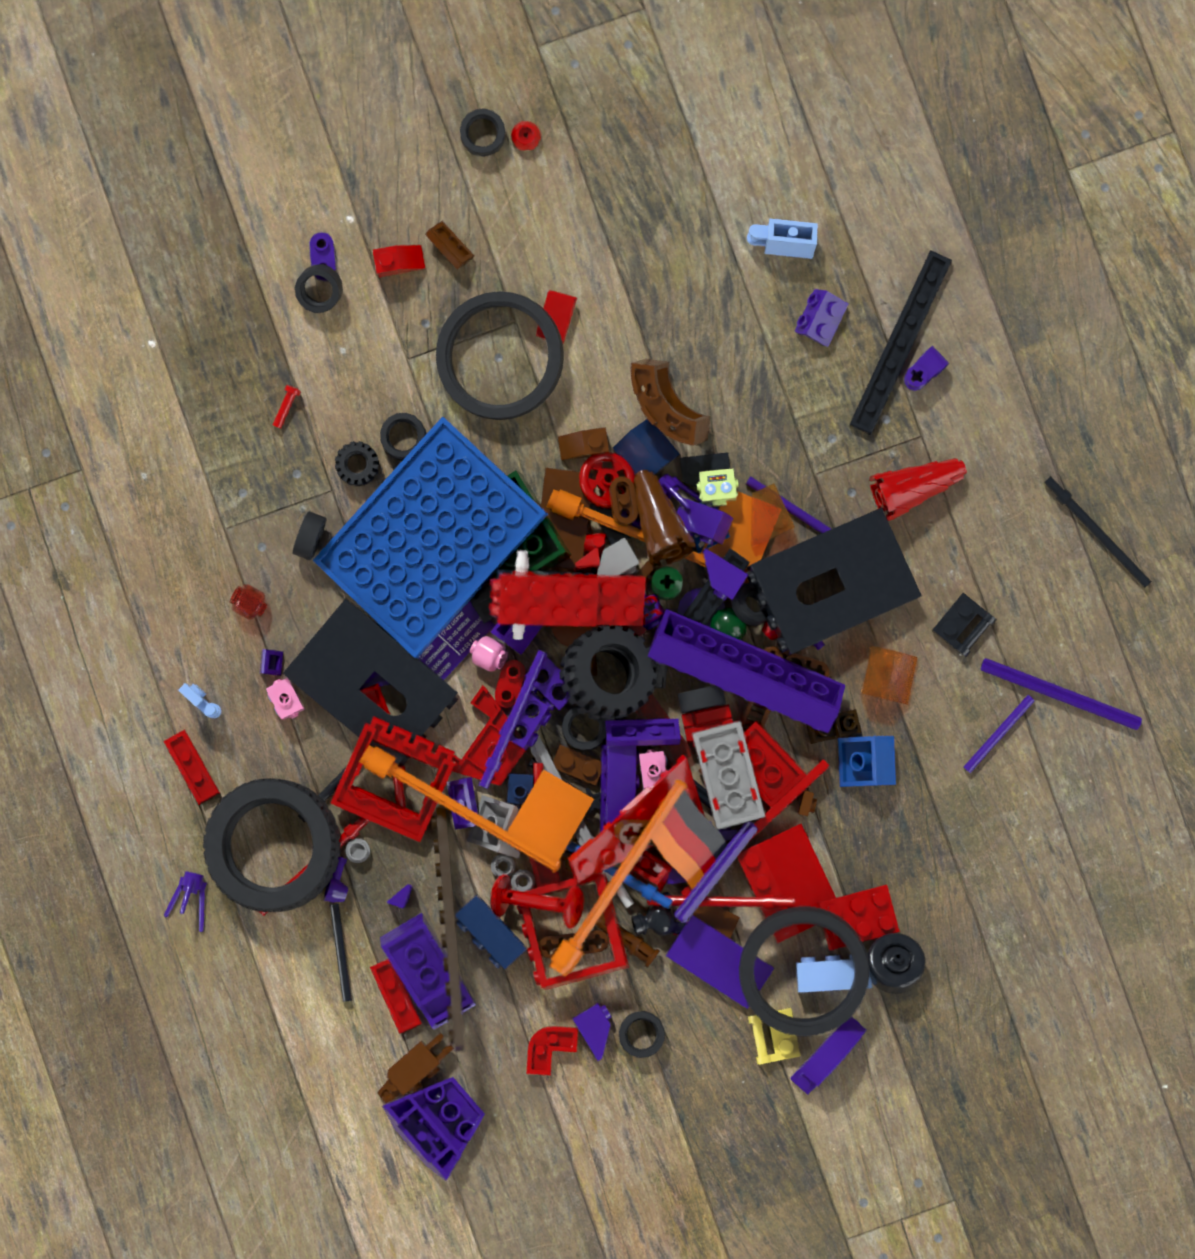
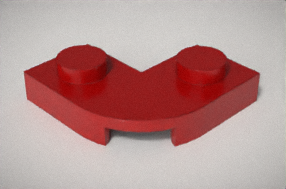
M547 1026L538 1030L532 1036L528 1045L526 1074L551 1076L552 1051L577 1053L578 1027Z

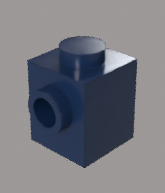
M509 774L507 803H512V805L521 809L533 788L534 775Z

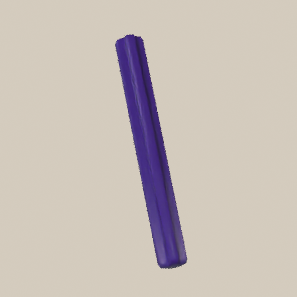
M747 821L744 823L677 909L674 915L679 921L687 922L757 832V827L752 822Z

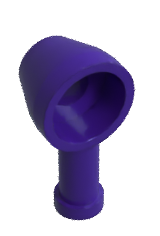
M338 857L337 869L326 887L324 901L344 902L346 899L348 887L340 881L344 865L347 862L345 858Z

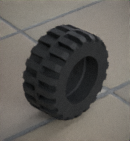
M600 625L579 636L566 649V656L562 658L560 664L564 667L559 672L560 679L565 681V684L561 687L564 693L568 692L570 698L567 700L571 705L576 703L579 706L577 711L582 715L588 712L589 718L594 720L599 718L602 721L619 720L638 710L649 700L648 696L653 694L655 686L652 684L657 681L658 674L653 672V669L657 667V662L647 657L650 647L646 648L643 644L645 639L641 635L635 637V631L627 628L623 631L621 625H613L611 627L609 625ZM606 652L612 654L623 664L627 681L625 689L621 693L611 694L605 692L593 680L590 664L592 657L596 653Z

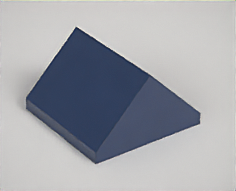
M648 419L631 429L612 447L618 455L629 463L635 474L642 470H648L653 472L655 476L680 455L662 431L655 425H652Z

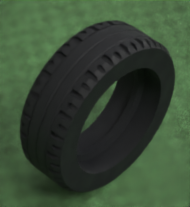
M266 778L241 784L221 799V802L212 811L211 818L207 821L205 827L206 834L203 837V848H205L203 854L205 864L208 866V873L211 879L215 881L217 888L227 898L244 908L258 912H283L299 908L316 898L323 891L324 887H327L333 877V873L337 869L341 843L339 842L340 834L339 828L336 826V819L321 797H318L314 791L299 783L283 779ZM264 804H281L295 810L308 824L313 839L312 856L307 868L297 879L280 887H264L248 880L238 870L231 851L232 835L239 820L248 811Z

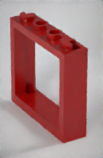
M602 871L581 882H577L572 878L525 892L549 895L570 889L573 886H582L595 882L600 898L608 886L606 873ZM613 900L610 901L603 915L615 961L570 972L567 976L559 975L552 978L547 977L531 908L517 906L519 915L523 914L525 924H522L525 939L529 938L531 947L527 948L530 961H535L537 971L533 972L536 985H540L543 990L630 968Z

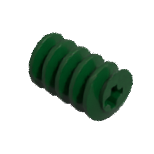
M661 567L652 578L651 586L653 593L661 600L674 599L681 592L682 576L673 567ZM665 578H669V582L674 583L670 585L669 589H665V586L660 584L664 582Z

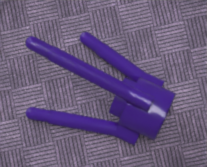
M667 473L659 479L666 496L669 499L674 496L686 509H689L690 505L678 493L679 488L702 502L699 499V494L681 483L675 476L672 478Z
M185 871L184 877H180L179 885L167 906L164 917L169 916L182 889L185 891L180 914L185 912L190 893L197 894L199 890V932L204 931L205 889L207 883L203 882V875Z

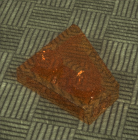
M774 483L752 493L751 547L795 528Z

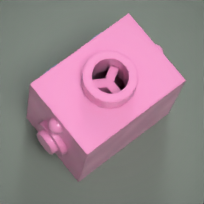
M288 678L284 680L278 679L274 681L272 686L266 688L268 698L274 704L275 712L282 720L287 718L294 719L298 717L299 712L305 710L292 681Z
M654 749L647 750L646 754H639L644 789L655 784L661 778L660 775L666 770L667 757L664 755V751L657 752Z

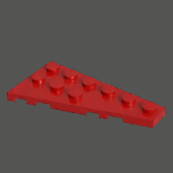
M684 755L676 760L678 763L669 771L665 770L655 784L651 787H646L626 805L613 822L605 824L602 827L604 829L594 839H589L568 858L574 879L577 882H581L625 860L634 845L624 844L615 836L616 825L625 819L651 820L676 783L674 782L675 780H682L686 783L687 789L684 790L698 811L705 817L688 760ZM630 828L623 833L625 836L628 832L637 835V832L632 831ZM647 845V847L645 848V850H647V849H649V848H651V847H653V846H655V845Z

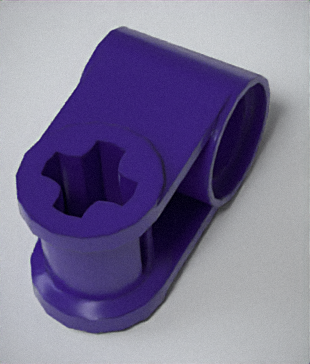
M931 346L908 369L904 383L909 390L918 391L938 376L950 363L934 346ZM919 374L921 376L919 381H911L913 375Z

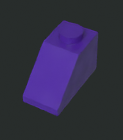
M705 548L703 556L710 585L715 589L713 594L723 600H726L727 597L733 600L748 574Z
M596 1003L573 1017V1020L599 1061L603 1057L611 1025L609 1019L612 1016L605 1005L600 1007L599 1003Z

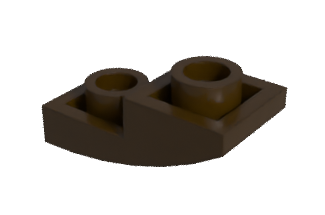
M856 709L838 713L828 733L816 730L806 724L810 744L862 733Z

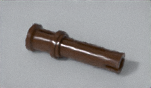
M602 913L595 925L608 934ZM619 924L623 944L628 949V954L635 955L648 968L660 950L653 949L643 941V937H635Z

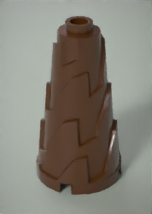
M648 470L639 471L635 474L633 482L648 560L655 566H662L660 560L664 559L667 565L682 560L693 552L692 547H696L694 539L688 533L684 522L676 512L670 499L666 496L658 477Z

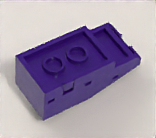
M420 913L381 936L380 942L383 951L413 1000L435 1030L446 1022L449 1023L447 1006H451V996L446 997L445 982L449 981V972L444 973L443 958L447 957V952L445 949H442V944L423 913ZM459 975L463 1014V1012L474 1007L476 1003Z

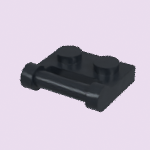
M963 592L932 631L961 655L967 657L971 652V647L989 625L993 626L997 619ZM979 615L982 620L962 644L956 640L972 619Z

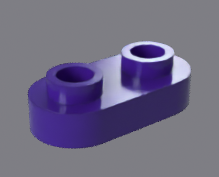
M324 232L316 233L312 236L309 243L311 266L326 264L336 271L335 247L332 237ZM320 240L326 242L324 248L317 247V243ZM314 275V277L319 281H328L326 278L322 276Z

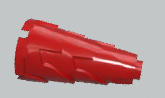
M956 458L940 462L934 461L893 472L887 471L874 474L869 479L871 482L875 481V484L870 485V489L877 509L882 507L883 511H886L888 514L886 515L887 520L891 521L909 512V509L920 505L928 498L948 490V487L963 480L967 470L962 460L958 461Z

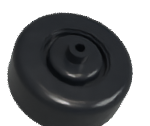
M889 933L879 937L873 942L867 954L870 967L869 976L872 983L878 989L891 994H901L913 989L921 980L926 966L925 954L921 946L910 936L901 933Z

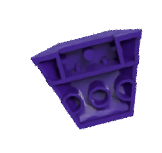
M454 1077L382 1106L396 1132L425 1166L445 1181L448 1180L450 1173L485 1115Z

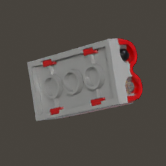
M734 721L693 732V740L716 828L720 829L765 817L741 722Z

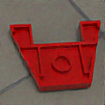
M483 685L470 703L489 716L490 719L462 759L455 755L452 757V760L456 761L452 772L479 780L484 775L487 768L485 764L488 757H492L501 736L499 732L508 718ZM516 729L515 737L517 739H523ZM509 741L500 761L502 763L498 772H495L491 783L501 786L526 750Z

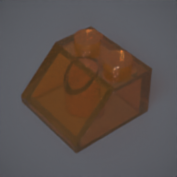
M871 646L869 648L860 695L908 705L918 657Z

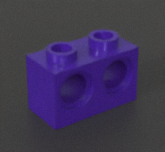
M546 656L541 670H546L549 673V679L545 683L535 681L532 691L536 693L539 690L545 696L542 701L552 711L555 708L560 711L569 702L567 699L570 698V695L566 692V697L563 700L553 698V690L564 685L565 681L560 679L559 672L561 670Z
M529 695L509 741L525 750L529 746L532 748L538 740L539 735L537 731L540 726H546L552 714L549 713L551 708ZM533 705L538 706L540 709L538 716L535 718L528 717V708ZM506 720V722L504 723L503 727L501 728V730H500V732H499L500 735H501L502 732H503V729H504V727H505V725H506V723H507V720ZM520 726H524L527 729V734L523 739L515 737V730Z

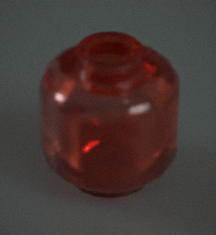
M244 584L242 587L237 586L229 601L232 604V611L248 620L254 619L257 615L261 617L267 607V603L264 602V592L249 584Z

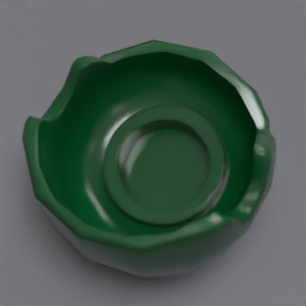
M724 608L717 611L711 618L710 628L742 640L747 631V624L743 623L735 615L732 608Z

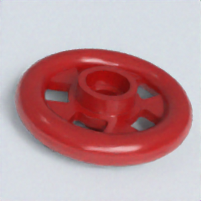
M612 452L592 455L583 463L580 469V488L584 496L591 503L602 508H611L609 495L611 483L606 482L604 477H611L613 482L614 479L619 477L617 472L623 471L625 477L633 482L635 473L632 467L623 457ZM602 462H612V469L602 468ZM591 469L598 472L595 480L589 478ZM596 486L605 492L602 497L593 491ZM619 488L622 491L621 494H625L624 489Z

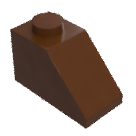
M606 427L558 436L561 461L609 453Z

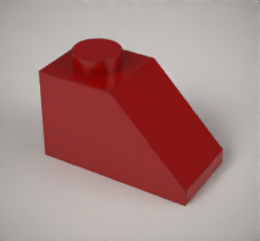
M395 245L372 250L378 278L426 269L421 245Z

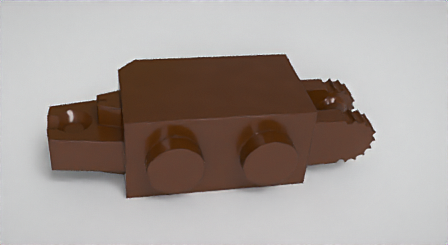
M441 1033L427 1045L421 1040L387 1070L388 1080L377 1092L386 1104L401 1094L403 1096L407 1092L410 1095L422 1086L419 1082L425 1076L430 1079L440 1070L438 1065L441 1063V1060L454 1049L452 1045L446 1046L438 1056L431 1051L434 1045L442 1041L444 1036Z

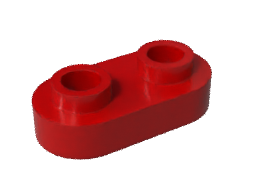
M517 660L506 662L501 669L495 691V700L503 708L514 706L523 686L526 670L524 665ZM516 668L518 670L517 676H510L509 670ZM504 691H509L511 693V698L509 700H504L502 698V694Z

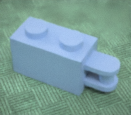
M769 219L768 226L758 224L750 226L747 242L755 246H765L764 254L812 259L817 246L818 223Z

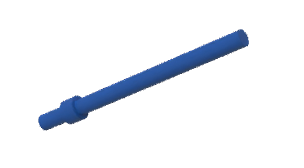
M570 840L566 849L575 853L580 848V845ZM612 866L604 870V872L614 877L619 868ZM629 874L623 881L626 885L642 893V897L645 899L653 900L667 909L673 903V900L659 893L656 887L651 884L646 885Z

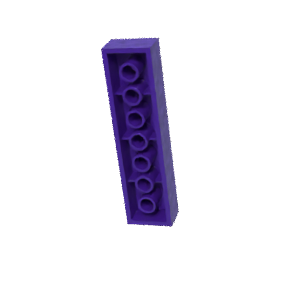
M668 609L665 610L657 627L647 656L658 663H664L676 668L679 672L695 676L703 682H709L722 688L726 692L735 693L748 701L761 704L771 711H777L789 716L792 720L801 721L816 730H822L827 733L840 711L845 690V684Z

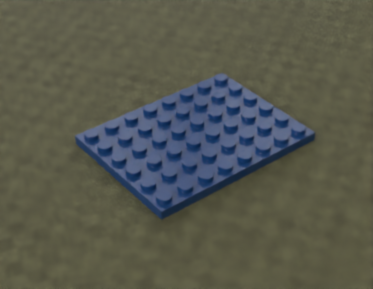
M442 416L313 561L414 658H418L542 522L548 513Z

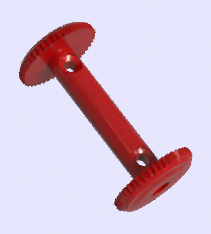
M506 874L500 875L493 884L490 906L492 912L497 917H502L507 911L509 904L563 913V922L565 927L569 929L574 928L581 919L584 896L578 886L571 887L565 899L512 890L511 879Z

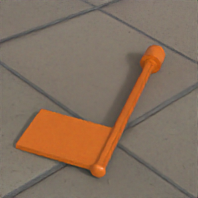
M553 489L546 506L552 509L551 512L573 520L574 516L578 518L582 516L645 542L642 530L630 525L621 526L613 518L584 507V504L580 503L581 497L561 489L559 491ZM737 491L738 496H736L735 501H727V505L719 506L718 509L733 517L728 530L730 537L724 540L723 545L716 544L708 548V550L723 559L731 548L750 562L748 566L762 559L781 509ZM704 544L700 554L693 551L684 559L706 567L703 551L707 548L708 544ZM747 577L743 582L745 584L749 583Z
M369 745L360 760V763L364 764V768L383 779L386 775L395 777L553 870L552 873L560 869L561 861L559 859L594 800L592 797L543 769L508 831L400 769L397 767L398 764L394 763L396 758L377 746L374 748Z

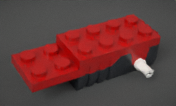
M518 551L516 570H497V578L490 579V585L492 586L490 589V597L492 598V603H489L490 614L495 616L494 618L498 624H513V639H523L525 625L643 626L645 576L596 575L595 573L588 572L583 574L582 572L529 571L528 551Z

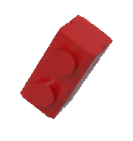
M729 704L681 714L687 744L692 743L693 747H695L693 732L733 722Z

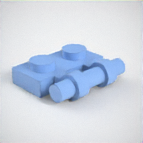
M184 683L179 689L206 716L215 719L221 715L222 710L220 706L208 703L204 698L206 693L194 683L192 685Z

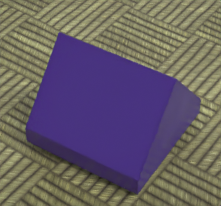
M263 649L261 653L260 674L281 676L283 651Z

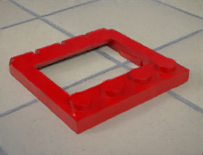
M373 717L371 724L365 723L330 804L421 842L437 802L425 796L422 802L423 806L420 812L417 813L352 785L363 765L360 763V760L371 741H374L438 769L436 777L430 786L442 793L456 762L452 760L455 751L439 745L435 753L431 751L434 742L416 735L412 743L409 741L412 735L411 732L394 725L391 733H389L387 728L390 723Z

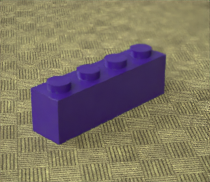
M601 746L600 832L604 830L602 827L605 824L613 822L620 815L619 812L636 797V789L639 787L636 765L639 764L640 758L636 746Z

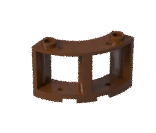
M647 358L632 362L631 382L633 392L637 396L641 406L640 409L651 424L659 428L666 436L684 444L694 446L707 441L711 416L692 410L678 397L670 379L669 362Z

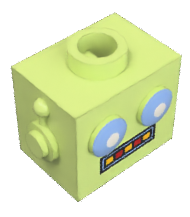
M733 469L699 472L697 491L700 493L699 499L702 500V504L712 503L713 507L727 505V501L736 500V496H738L736 489L739 486L738 479L734 478Z

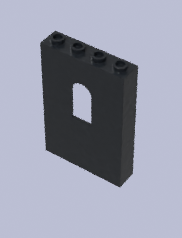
M882 507L747 567V579L751 586H755L758 592L756 595L758 604L761 608H765L768 617H766L768 626L772 631L775 630L778 637L776 639L777 646L782 653L785 652L786 657L922 596ZM836 568L844 585V591L812 605H805L798 600L796 590L800 583Z
M347 598L344 599L282 673L358 737H360L365 723L371 724L373 717H377L390 723L387 728L389 733H391L395 725L412 733L409 739L412 743L416 735L426 739L427 736L424 734L430 726L434 729L443 719L440 716L445 708L450 710L458 701L456 697L458 691L419 658H414L388 632ZM374 671L405 696L407 707L402 714L397 716L389 715L359 690ZM374 741L370 743V746L374 748L377 746L396 758L394 763L401 766L410 758Z

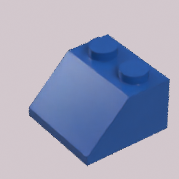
M894 736L838 738L840 787L896 785Z

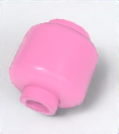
M488 636L482 637L479 641H474L470 648L473 664L489 672L501 669L507 660L508 652L505 651V645Z

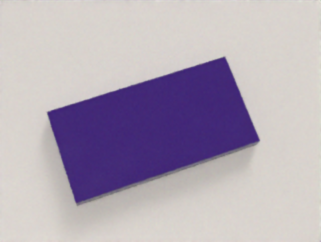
M692 914L666 953V957L743 1007L749 1008L739 979V963L744 947ZM756 956L754 978L760 991L774 970V967Z

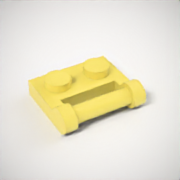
M791 1008L777 1010L782 1014L793 1017ZM756 1014L748 1016L749 1024L752 1023L758 1057H756L757 1065L800 1057L797 1036L780 1032L770 1027L775 1053L768 1054L761 1023L762 1020Z

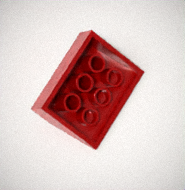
M802 824L741 851L737 856V860L755 897L775 895V898H794V907H818V902L836 898ZM760 907L765 919L780 910L786 909L775 907V910H764V907ZM790 925L778 930L773 936L776 943H780L815 925Z

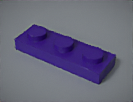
M679 719L605 721L607 746L680 744Z

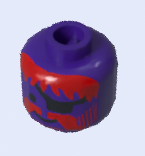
M645 594L643 627L648 631L659 625L665 610L656 595L647 597Z

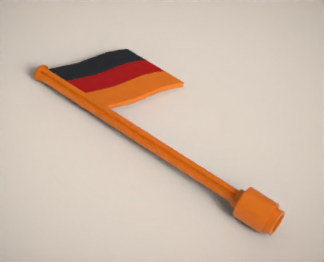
M682 780L674 781L676 783L573 939L570 938L569 941L564 939L552 956L550 967L560 974L567 976L569 972L572 973L584 954L581 950L583 947L582 943L651 840L663 858L686 880L691 890L695 888L727 847L720 832L698 811L684 790L687 789V785Z

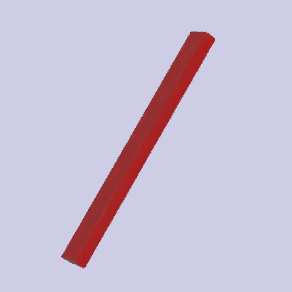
M824 759L764 814L765 817L759 818L754 823L757 827V832L750 841L829 768V764ZM688 885L680 893L683 896H688L692 890Z

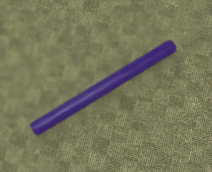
M985 658L981 664L980 670L1129 728L1137 730L1142 723L1141 717Z

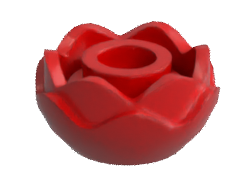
M521 121L511 131V141L521 151L535 149L541 140V132L538 126L531 121Z

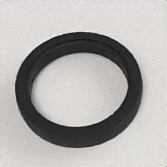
M489 292L465 301L448 317L437 341V370L446 391L463 409L486 419H513L535 410L552 394L563 369V343L554 320L535 301L512 292ZM493 307H511L528 314L541 328L548 347L546 371L538 386L523 399L504 405L483 403L469 395L460 385L452 363L453 345L459 330L472 316Z
M797 906L780 910L768 916L753 930L741 953L739 979L747 1003L764 1023L786 1034L814 1036L839 1027L856 1012L868 987L870 967L863 942L844 919L818 907ZM794 924H814L832 931L846 944L854 961V979L845 999L832 1011L814 1018H795L775 1010L760 994L754 978V964L761 946L772 934Z

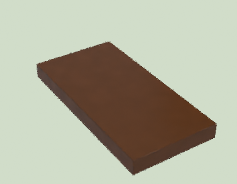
M545 468L541 505L548 513L549 519L571 553L570 557L554 567L574 569L575 563L583 558L588 519L579 516V518L574 516L573 520L551 512L552 509L546 506L553 489L557 491L561 489L581 497L580 503H583L584 507L590 508V501L584 496L580 488V472ZM589 473V478L593 479L594 474Z

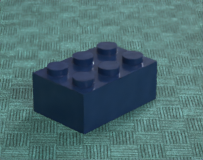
M479 895L472 898L455 914L458 918L455 923L464 933L468 930L474 936L472 939L473 943L481 951L485 948L491 954L488 959L498 969L501 966L506 969L527 949L524 943L500 917H497L492 912L488 904Z

